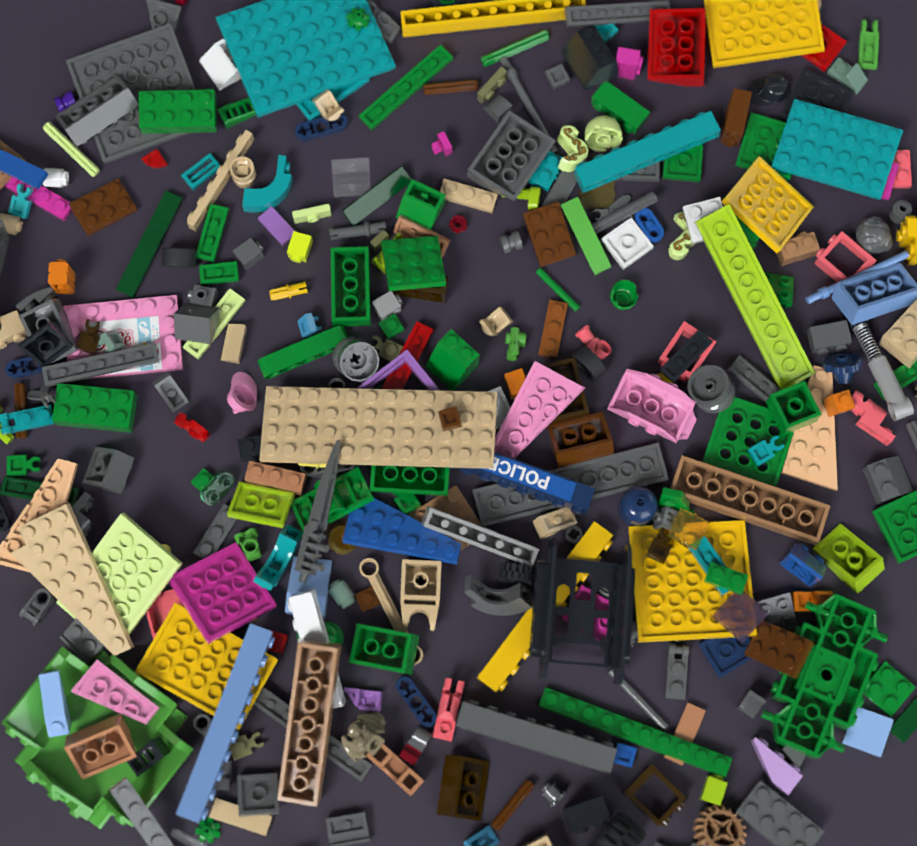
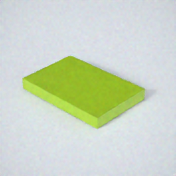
M239 482L227 516L284 528L295 495L294 492Z

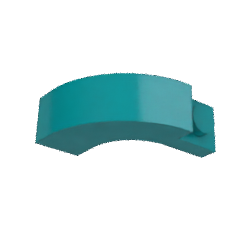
M278 156L276 177L269 186L262 189L244 188L242 205L244 212H264L271 206L273 208L278 206L287 197L292 187L293 178L292 174H289L290 162L287 161L286 156Z
M288 524L279 534L270 557L255 576L254 583L270 591L274 586L278 585L300 545L303 536L302 531Z

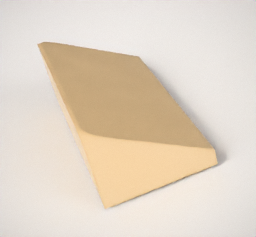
M228 324L221 361L240 364L247 330L246 325Z

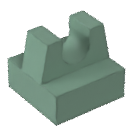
M116 330L105 331L100 335L101 339L98 342L100 346H107V350L104 353L122 350L126 346Z

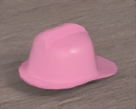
M237 372L233 375L231 389L227 395V402L234 414L254 410L257 405V386L252 377L244 372Z

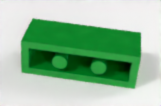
M609 82L602 83L591 99V104L598 112L602 111L607 116L614 118L626 132L633 133L634 135L637 134L649 118L650 112Z

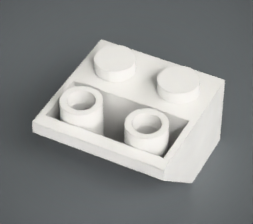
M224 39L216 42L200 59V63L219 91L241 79Z

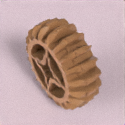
M712 805L711 808L706 807L704 812L701 811L698 814L699 818H696L694 821L696 825L692 830L697 833L694 834L693 838L699 839L696 846H720L715 842H720L727 846L745 845L744 838L747 837V834L742 831L746 829V826L740 824L743 818L738 819L735 812L732 814L731 807H728L726 810L724 805L719 807ZM713 818H719L725 822H719L717 819L714 820ZM723 827L720 835L716 837V835L719 833L718 831Z

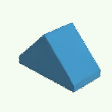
M489 825L463 843L465 846H496L500 842Z

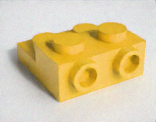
M906 216L905 222H901V227L896 232V240L899 241V247H904L905 251L909 254L907 266H915L917 264V217Z

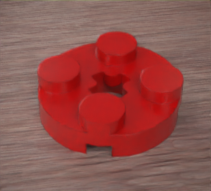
M179 412L173 423L179 428L188 431V434L202 443L207 441L211 434L196 421L186 419L187 416Z

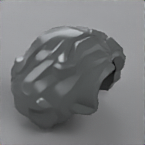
M880 217L864 219L857 228V244L870 255L888 252L892 247L893 241L890 227Z

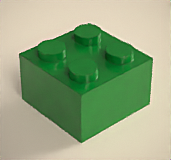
M805 381L770 394L766 400V404L782 436L817 422L822 415Z

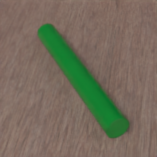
M541 267L536 271V274L559 297L568 303L575 312L580 308Z

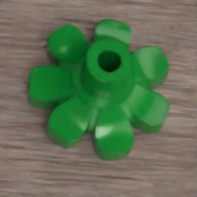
M353 8L351 9V14L347 13L346 20L350 28L355 26V31H360L361 26L363 28L368 26L367 21L370 20V16L365 14V9L360 8L359 11Z
M207 818V822L201 820L198 823L200 828L195 829V833L200 835L199 841L204 842L207 839L209 844L214 842L213 837L219 838L221 835L217 831L221 826L218 822L214 823L213 818Z

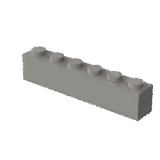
M427 506L421 525L530 567H533L539 551L535 546Z

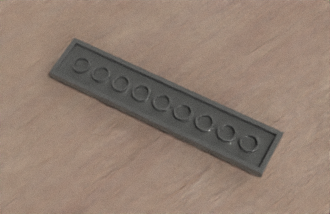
M659 443L548 471L595 488L592 500L626 492L633 487H645L669 480ZM493 484L472 490L482 527L559 509L550 501H539L533 495L517 493L516 489L511 487L503 488Z

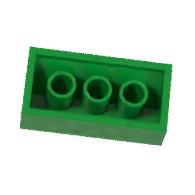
M372 465L370 492L448 496L450 468Z

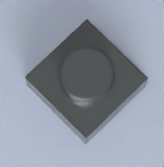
M562 64L545 71V75L553 90L570 82V78Z

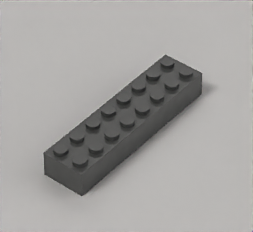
M469 699L467 703H462L456 727L607 774L611 773L617 749L613 748L614 744L605 741L600 742V744L595 743L594 738L585 735L579 738L574 736L575 732L564 729L560 732L555 730L556 726L547 723L540 726L536 724L537 721L525 717L524 720L517 718V714L508 711L505 714L498 713V708L487 705L485 709L479 707L478 702Z

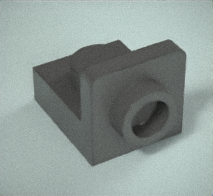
M665 506L659 509L653 517V529L657 530L663 527L679 534L683 531L685 514Z

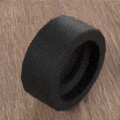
M581 345L571 354V358L575 357L578 369L591 381H597L606 372V368L601 360L585 345Z

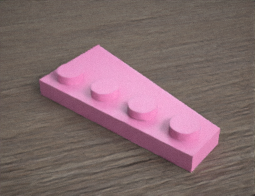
M98 660L71 690L72 693L146 725L159 710L158 706Z

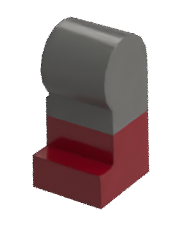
M418 726L399 757L415 766L432 733Z

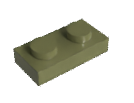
M501 66L477 93V100L484 104L486 100L490 101L495 95L494 91L506 83L507 70Z

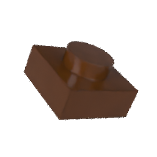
M457 406L438 411L443 432L462 427Z
M373 587L355 594L363 613L380 605Z

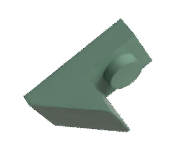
M838 58L827 72L829 76L853 91L856 95L868 81L857 63L852 67L841 58Z

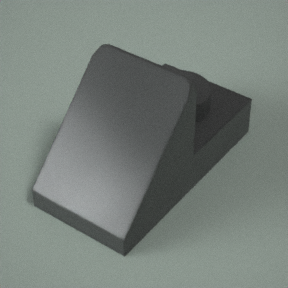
M168 372L152 382L173 413L189 402Z

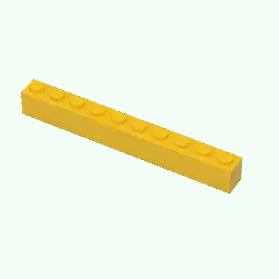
M500 0L400 11L403 37L559 21L565 20L564 8L586 6L585 0Z
M594 521L566 559L599 562L602 558L599 556L602 550L607 551L612 545L613 541H611L613 535ZM577 573L576 585L580 580L584 582L589 574ZM562 584L557 588L556 606L565 607L567 605L564 602L570 596V589L567 585ZM532 608L527 610L477 677L480 682L495 693L498 690L502 692L508 684V681H506L507 677L510 674L514 676L520 668L518 665L519 661L522 658L526 660L529 656Z

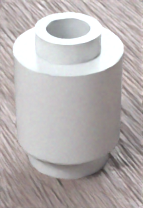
M44 168L49 174L43 182L44 187H63L68 185V171L59 168Z

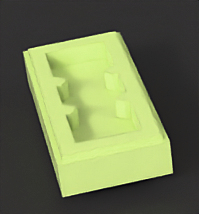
M329 204L296 210L292 214L295 224L306 221L312 223L320 218L331 216Z

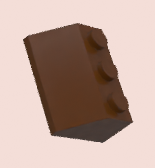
M603 411L547 426L558 468L614 454L613 439Z

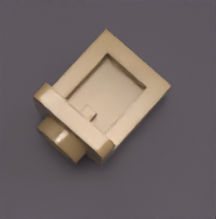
M328 89L313 99L322 117L328 121L338 119L341 113L344 112L343 107L338 105Z
M498 307L486 319H482L479 322L485 334L497 336L513 320L503 307Z

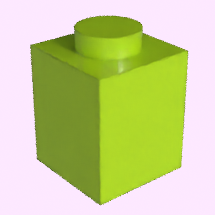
M712 774V777L706 776L699 799L720 806L728 783L723 781V777Z

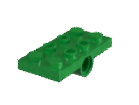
M359 467L336 478L327 519L328 524L374 501V497ZM320 480L315 483L314 490L293 500L291 505L303 532L309 521Z

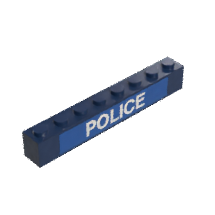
M496 452L494 453V469L458 468L464 474L478 475L481 480L487 482L492 480L497 482V485L500 487L514 488L517 493L523 495L528 493L539 501H550L554 506L569 508L571 512L578 515L586 514L595 491L593 487Z

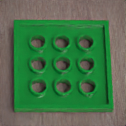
M735 397L727 409L718 413L702 462L776 487L794 431L782 436L778 428L779 433L777 436L779 438L774 441L775 446L784 444V448L777 452L773 451L775 456L765 462L767 470L764 472L759 471L747 451L751 447H747L744 440L752 438L755 445L765 440L769 444L774 436L769 433L768 429L771 426L777 428L778 426L768 408ZM732 415H741L742 422L735 423L732 420ZM752 420L759 421L760 428L757 430L753 429L750 426V422ZM729 431L734 432L736 440L729 441L726 438V433ZM722 449L729 450L730 458H722L720 451ZM739 456H746L749 459V463L747 465L740 464L738 461Z

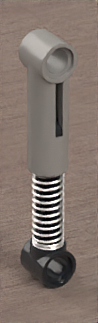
M843 314V319L847 320L849 330L855 332L865 355H867L868 366L887 402L891 418L897 421L913 415L914 409L910 399L907 396L905 397L886 356H882L879 351L880 349L876 346L877 343H874V337L870 334L871 331H869L867 325L869 320L851 325Z

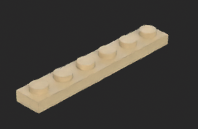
M245 130L243 135H239L236 140L237 145L228 152L226 162L218 168L214 181L211 180L209 182L207 192L197 202V208L188 215L187 224L193 231H197L208 213L210 204L215 203L232 176L230 172L231 162L237 157H244L253 143L254 138L251 132Z

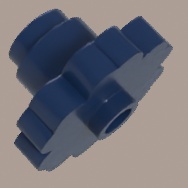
M852 352L830 354L823 361L825 372H832L836 382L839 384L850 383L853 373L859 371L863 365L862 357L858 354L853 355Z

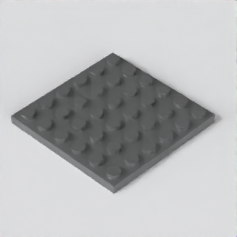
M171 23L66 60L80 99L115 75H118L129 88L138 104L139 91L196 90ZM137 106L133 112L125 114L118 122L110 124L101 133L95 134L94 138L103 163L106 164L189 133L142 134L139 128V106Z

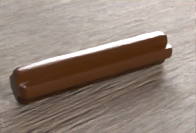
M472 79L424 84V94L478 90V81Z
M24 383L14 384L15 412L26 410ZM27 430L16 432V438H27Z
M525 780L491 823V826L497 831L503 827L535 785L530 780Z

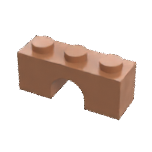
M249 461L244 480L249 484L274 487L294 492V495L303 496L307 476L304 473Z
M384 744L374 756L370 753L366 755L410 796L424 782Z

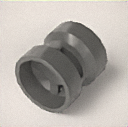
M518 231L512 232L511 236L505 234L499 236L504 254L511 252L513 248L516 250L523 249Z

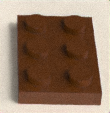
M118 178L69 203V208L87 237L137 212L136 206Z
M559 202L522 214L540 267L576 256Z
M761 620L757 628V635L752 637L744 655L796 679L814 643Z

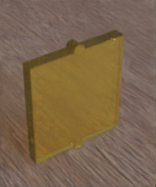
M614 181L585 193L580 191L579 195H581L583 209H608L613 204L616 195L614 193Z
M680 508L667 536L680 542V545L684 544L697 550L710 522L698 517L696 513L692 514Z

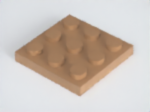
M457 485L448 490V496H437L408 515L422 522L427 506L481 526L480 521ZM445 535V536H447V537H449V538H451V539H453V540H455V541L461 543V550H463V549H465L466 547H468L469 545H471V544L466 543V542H464V541H461V540H459V539H456V538H453V537H451V536Z

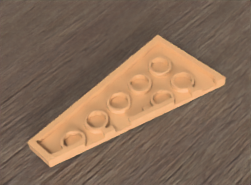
M814 365L812 368L815 374L809 377L807 386L822 415L817 422L794 431L781 474L837 491L834 416L828 417L822 400L833 395L832 372H825L822 367Z
M57 459L40 488L34 493L30 503L26 505L10 529L11 531L0 544L1 565L29 572L11 553L26 545L18 527L67 504L78 467L77 463Z

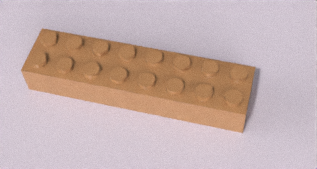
M685 456L680 457L670 489L683 491L685 498L691 504L738 520H745L747 523L812 545L819 543L830 509V505Z
M304 638L298 642L277 800L317 806L321 801L342 644Z

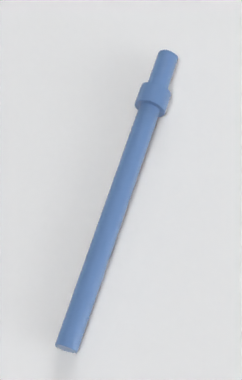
M904 251L841 281L894 265L909 258V254L907 251ZM837 283L818 289V292L805 297L806 302L810 304L816 300L830 297Z

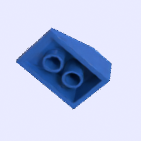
M794 543L778 563L809 587L823 578L827 568L823 564V559L817 555H811L808 552V548L801 543Z

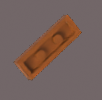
M549 300L538 356L557 359L568 303Z

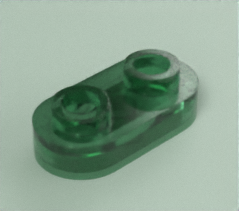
M225 470L217 472L202 489V501L210 506L219 503L233 486V475Z

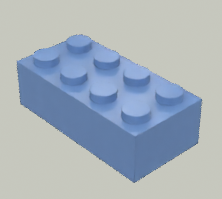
M897 263L838 282L832 299L851 325L911 306L917 299V283L903 265Z

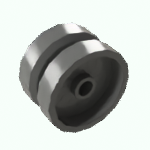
M716 365L699 367L688 380L687 388L689 395L698 407L707 413L724 411L735 398L733 382L725 371Z

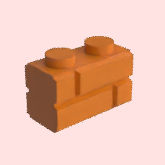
M56 259L55 262H50L48 270L50 273L48 274L49 285L57 294H73L75 292L74 282L76 274L70 265L63 259Z

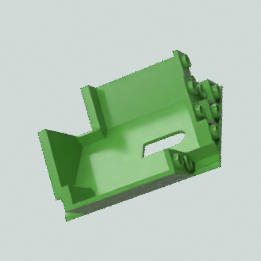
M62 646L41 673L55 670L60 672L72 722L70 732L66 735L49 737L38 676L1 722L7 728L5 732L13 738L18 736L20 738L19 741L25 745L14 761L27 774L25 776L26 779L33 784L38 782L49 791L47 795L54 801L59 799L70 808L69 813L75 818L79 819V817H82L101 829L111 815H113L115 820L123 826L127 823L134 827L109 788L126 777L148 808L193 751V748L176 734L188 717L176 708L177 704L175 701L113 654L109 656L101 650L92 663L86 665L83 660ZM96 660L100 661L159 707V710L147 725L122 714L130 729L136 753L157 737H161L170 750L167 756L139 777L135 775L127 762H123L90 777L81 779L64 749L67 735L120 714L71 692ZM136 759V761L138 762V764L140 765V767L143 768V766L141 765V763L139 762V760Z

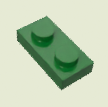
M237 261L199 265L201 285L239 281Z
M711 562L704 582L742 595L748 575Z

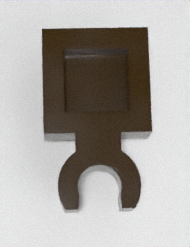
M87 319L85 322L87 332H80L77 350L96 354L100 335L95 334V332L100 328V321H97L95 327H90V319Z
M663 527L658 533V539L654 537L646 554V557L662 564L665 563L672 547L668 543L671 542L674 536L673 532H671L669 537L664 536L663 531L665 528Z

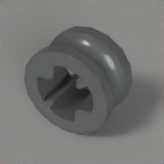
M570 526L566 529L565 539L568 543L576 544L581 540L582 530L578 526ZM571 530H576L575 533H579L576 540H572V537L569 538L568 535L571 533Z

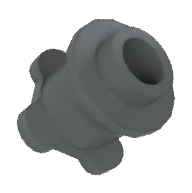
M549 781L541 789L543 791L541 796H545L551 803L550 806L553 807L567 793L565 791L562 792L555 785L556 782L552 784Z

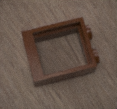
M733 88L720 143L727 147H738L743 136L752 95L750 91Z

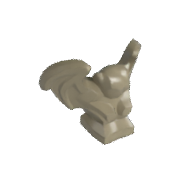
M359 714L357 719L365 722V725L362 726L359 721L350 725L347 735L354 738L353 741H350L345 735L341 737L344 750L356 763L357 759L366 758L365 751L374 756L385 742L378 733H384L383 723H386V721L376 715Z

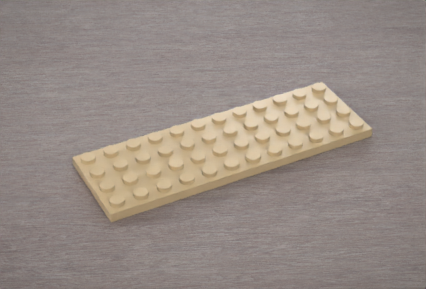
M266 386L259 460L260 462L327 464L335 442L340 440L338 464L494 469L497 392ZM457 406L462 427L443 432L438 411Z

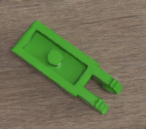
M862 19L859 34L858 65L861 69L876 70L879 45L878 21H873L871 26L872 32H866L867 20Z

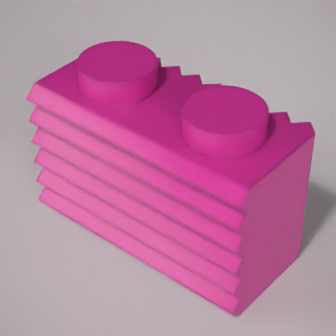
M618 46L616 56L618 78L621 77L622 79L624 77L633 81L635 75L640 74L643 57L640 56V50Z

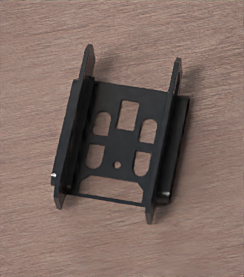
M551 538L548 540L546 561L537 560L535 568L529 655L530 657H539L538 678L546 679L549 662L613 668V685H622L625 665H628L630 660L635 588V568H631V544L622 546L620 563L556 558L557 540L556 538ZM577 573L591 574L590 601L575 599ZM562 584L567 585L570 589L569 607L556 606L557 588ZM599 588H605L609 593L608 611L595 610L596 591ZM555 614L568 615L567 634L564 637H558L554 633ZM594 618L607 619L606 637L601 641L596 640L593 636ZM582 629L583 635H578L577 630ZM559 643L597 645L605 653L604 664L552 660V651Z

